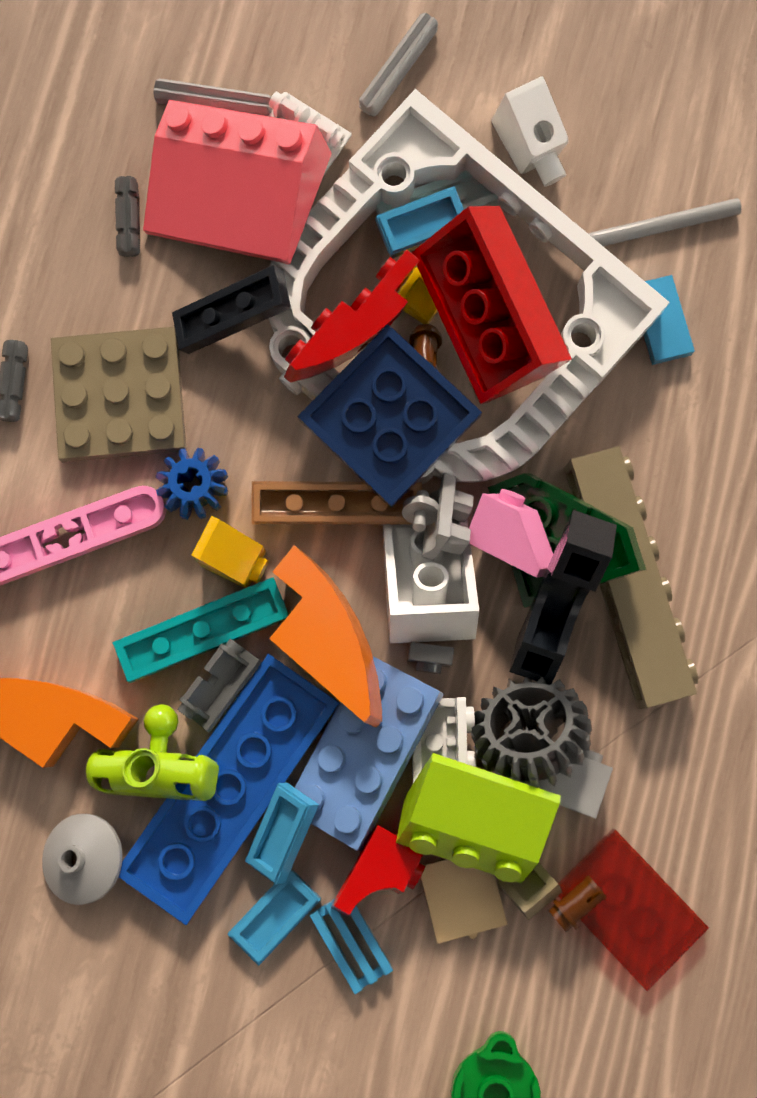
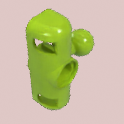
M165 704L155 705L145 714L143 720L144 728L151 735L149 749L140 748L134 751L99 749L91 754L86 764L87 781L92 788L99 792L112 795L207 801L214 796L219 773L217 762L207 756L198 755L196 757L187 754L167 753L168 737L176 731L179 722L176 712ZM155 765L153 775L146 781L148 770ZM102 778L109 779L111 789L102 788ZM176 783L190 784L193 795L179 793L175 786Z

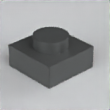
M411 642L407 662L416 663L415 671L441 674L442 667L452 666L454 648Z

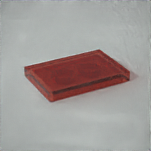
M612 829L558 882L562 893L558 895L560 899L580 884L587 875L598 885L607 899L599 903L580 921L646 991L709 929L616 829Z

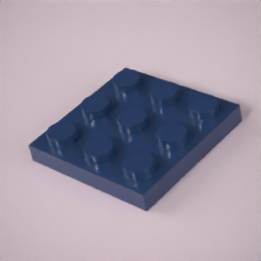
M387 324L297 417L304 426L392 508L481 417L482 412Z

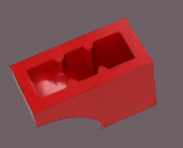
M377 825L373 829L363 851L358 856L331 907L348 916L363 898L375 891L392 890L400 894L404 892L406 887L413 890L426 867L420 863L423 854L416 853L410 847L396 843L397 836Z

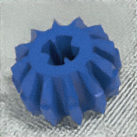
M183 448L179 450L181 461L175 463L172 458H165L164 462L170 469V472H157L156 478L165 485L159 487L156 492L162 498H169L165 504V508L169 512L176 511L180 507V517L188 520L193 508H195L197 516L200 519L206 518L204 506L207 504L216 511L221 508L214 495H228L227 487L218 484L228 478V474L225 469H217L220 461L215 455L205 460L204 450L197 448L192 459H190L186 449ZM194 476H197L201 486H193L191 492H189L184 486V482H192Z

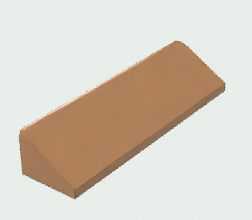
M252 481V524L413 525L403 518L402 507L407 498L416 496L417 492L422 490V482H417L391 508L364 482Z

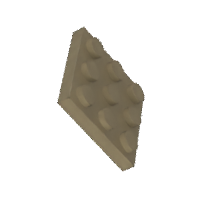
M175 327L51 338L58 459L62 463L179 452L183 448L187 451L179 348Z

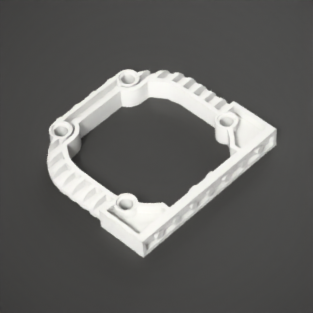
M415 89L349 160L350 168L310 210L291 264L271 261L270 266L276 265L283 269L291 309L269 318L274 332L270 339L269 349L275 366L282 373L279 380L295 395L302 391L313 401L339 372L333 368L311 378L290 383L284 378L289 363L282 357V352L288 345L296 344L300 339L307 344L316 333L311 329L313 321L304 314L307 291L319 271L377 209V205L383 201L386 204L392 205V208H398L410 201L416 186L438 180H455L464 170H467L486 189L499 197L498 203L504 211L512 216H520L529 224V229L536 238L545 243L549 241L584 270L577 285L579 315L569 319L561 333V337L572 360L548 374L508 420L486 436L454 443L418 481L424 484L432 479L433 476L441 479L442 475L447 473L456 476V482H481L509 474L528 462L660 317L670 302ZM393 175L399 176L404 180L400 185L391 186L384 182L386 178ZM578 332L584 333L590 338L592 344L586 348L579 347L574 344L571 335Z

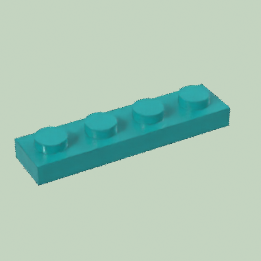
M272 577L112 643L127 682L132 683L216 649L221 643L225 645L229 639L235 641L282 622L289 613L276 581Z

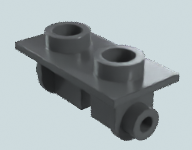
M229 639L225 645L221 643L218 650L204 667L206 671L212 674L211 677L206 681L198 676L184 696H181L179 699L182 704L177 710L189 719H193L210 733L262 661L232 639Z

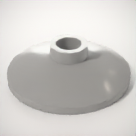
M92 814L72 815L62 820L52 830L45 843L42 857L44 877L51 891L64 902L83 905L98 901L113 888L121 871L122 847L119 837L114 828L99 816ZM73 852H75L77 856V861L74 866L72 864Z

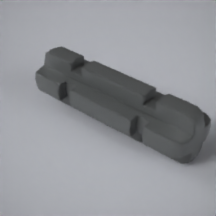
M119 176L115 180V194H117L115 199L116 230L118 231L116 249L120 256L133 257L140 253V239H138V234H140L139 203L137 202L139 197L138 183L133 176Z
M6 340L3 343L2 357H5V361L1 362L0 420L6 422H17L20 419L21 405L18 404V400H22L26 371V367H23V362L27 361L28 346L25 342L19 340Z

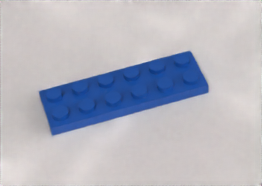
M267 654L196 755V757L198 755L207 756L217 762L219 766L214 796L207 801L166 798L122 861L119 878L184 925H187L268 808L277 784L286 782L339 705V702L276 658ZM177 783L175 785L179 793L193 795L190 784Z

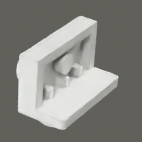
M466 697L441 699L412 755V785L432 753L476 767L475 751H467V733H471V727L475 726L473 706L466 707Z

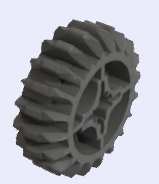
M524 677L523 683L515 684L509 678L508 688L504 690L493 686L492 695L494 699L481 698L480 706L482 710L474 712L475 726L471 727V736L475 743L474 750L477 758H480L484 769L522 783L530 781L531 786L537 788L540 785V781L548 779V782L555 787L557 782L556 775L559 773L571 778V773L573 772L571 764L583 765V752L590 750L591 740L589 735L592 732L587 707L583 701H579L578 694L574 688L566 690L565 685L560 679L551 685H547L542 677L537 682H532L531 679ZM511 721V724L504 730L505 735L499 738L504 726ZM565 723L562 734L553 742L551 738L558 732L557 728Z

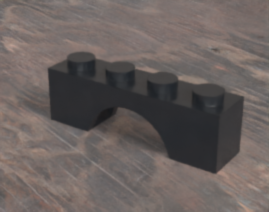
M575 510L572 511L517 637L509 672L527 677L536 682L542 677L547 685L552 684L565 657L580 609L590 590L596 592L612 559L616 524Z

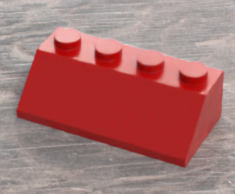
M468 206L411 252L420 260L417 268L480 404H486L536 382L572 360L500 206Z

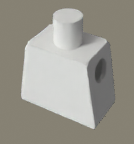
M543 76L505 93L491 122L518 171L521 174H525L536 168L544 187L564 178L567 174L558 155L569 142L568 135Z

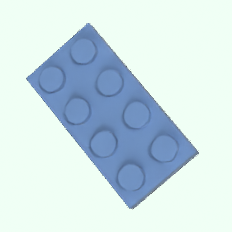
M374 656L373 660L378 675L382 704V722L377 728L366 724L340 702L295 786L297 790L319 804L311 824L356 851H363L444 695L441 691Z

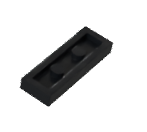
M272 265L172 312L179 350L191 354L291 309L283 269Z

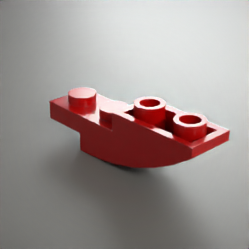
M407 249L397 261L390 257L376 274L375 278L380 282L372 292L365 287L351 307L341 301L333 312L325 308L311 326V329L316 333L307 344L300 339L286 356L285 361L289 363L284 378L290 383L311 378L329 371L359 354L387 324L391 326L404 310L408 301L397 292L411 276L420 260Z

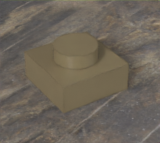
M540 863L522 883L498 881L502 891L528 920L562 893L559 884Z

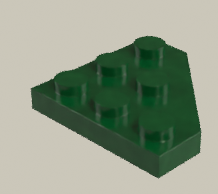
M523 473L488 487L490 494H499L501 489H506L525 497L524 504L537 510L553 554L573 510L616 524L612 559L600 584L646 570L633 527L531 473ZM511 565L523 607H531L543 577L536 578Z

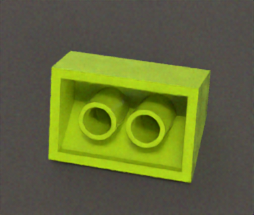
M432 753L404 798L396 843L410 847L411 850L419 854H432L450 860L462 868H475L493 874L496 878L505 882L522 883L539 863L560 804L561 795Z

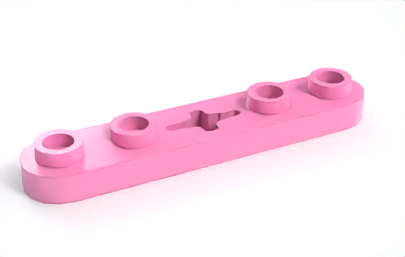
M138 486L0 537V586L157 527L166 515L165 500L157 495L154 488ZM62 527L68 532H78L85 529L84 534L79 533L69 539L70 546L64 548L59 543L49 544L44 548L45 543L59 537L58 529Z

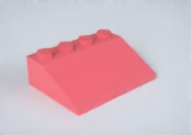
M169 100L154 136L143 231L153 236L291 264L332 152L318 126L315 124Z

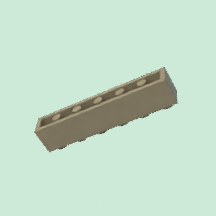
M620 446L570 459L564 470L572 495L633 527L646 570L600 584L637 709L649 708L697 694L695 684H698L697 670L693 661L686 659L682 643L685 642V632L680 620L673 618L669 602L672 601L671 587L666 577L660 576L656 561L659 560V550L655 539L652 536L648 537L643 522L647 519L646 508L642 498L635 496L631 481L634 480V471L630 459L627 456L623 457Z

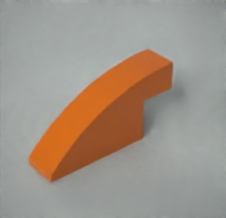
M294 545L273 570V573L298 593L302 599L269 639L364 723L377 728L382 722L379 681L372 652L362 626L346 597L329 575L307 554Z
M0 678V738L42 768L54 767L80 728L108 747L119 748L139 720L117 705L81 690L48 682L19 678Z

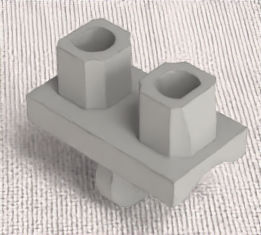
M444 473L441 477L440 488L437 491L431 492L429 495L427 491L420 490L416 496L407 498L403 503V518L413 524L415 531H424L421 556L423 558L434 561L440 551L461 555L470 542L471 529L452 523V519L461 522L467 520L473 508L474 498L473 495L455 489L456 476Z

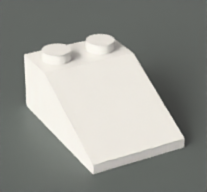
M452 519V523L468 528L467 520L465 522H461ZM383 525L390 643L476 639L479 605L471 544H468L461 555L440 551L433 561L421 557L424 531H415L413 525Z

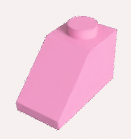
M501 489L499 494L482 493L469 527L471 529L469 544L536 578L544 577L553 552L538 511L524 504L525 497L506 489Z

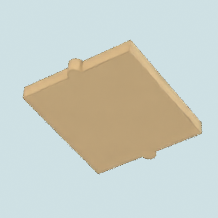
M447 859L424 864L426 867L421 876V881L438 944L465 936L475 939L477 933L508 925L495 875L475 868H462Z

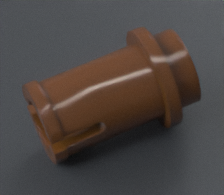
M420 324L410 334L409 343L437 369V349L442 345V336L435 326Z
M587 875L580 884L559 902L555 898L552 901L555 905L548 911L565 932L572 927L577 930L579 926L576 923L603 900L605 901L607 897L592 878Z

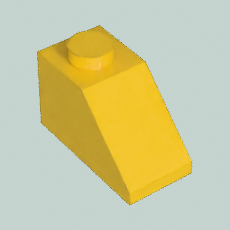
M211 516L191 554L202 568L243 588L249 587L251 581L258 583L269 560L264 558L266 550L263 545Z

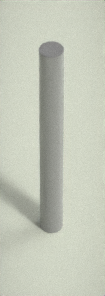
M738 198L588 234L602 246H608L739 215L742 210L741 202Z

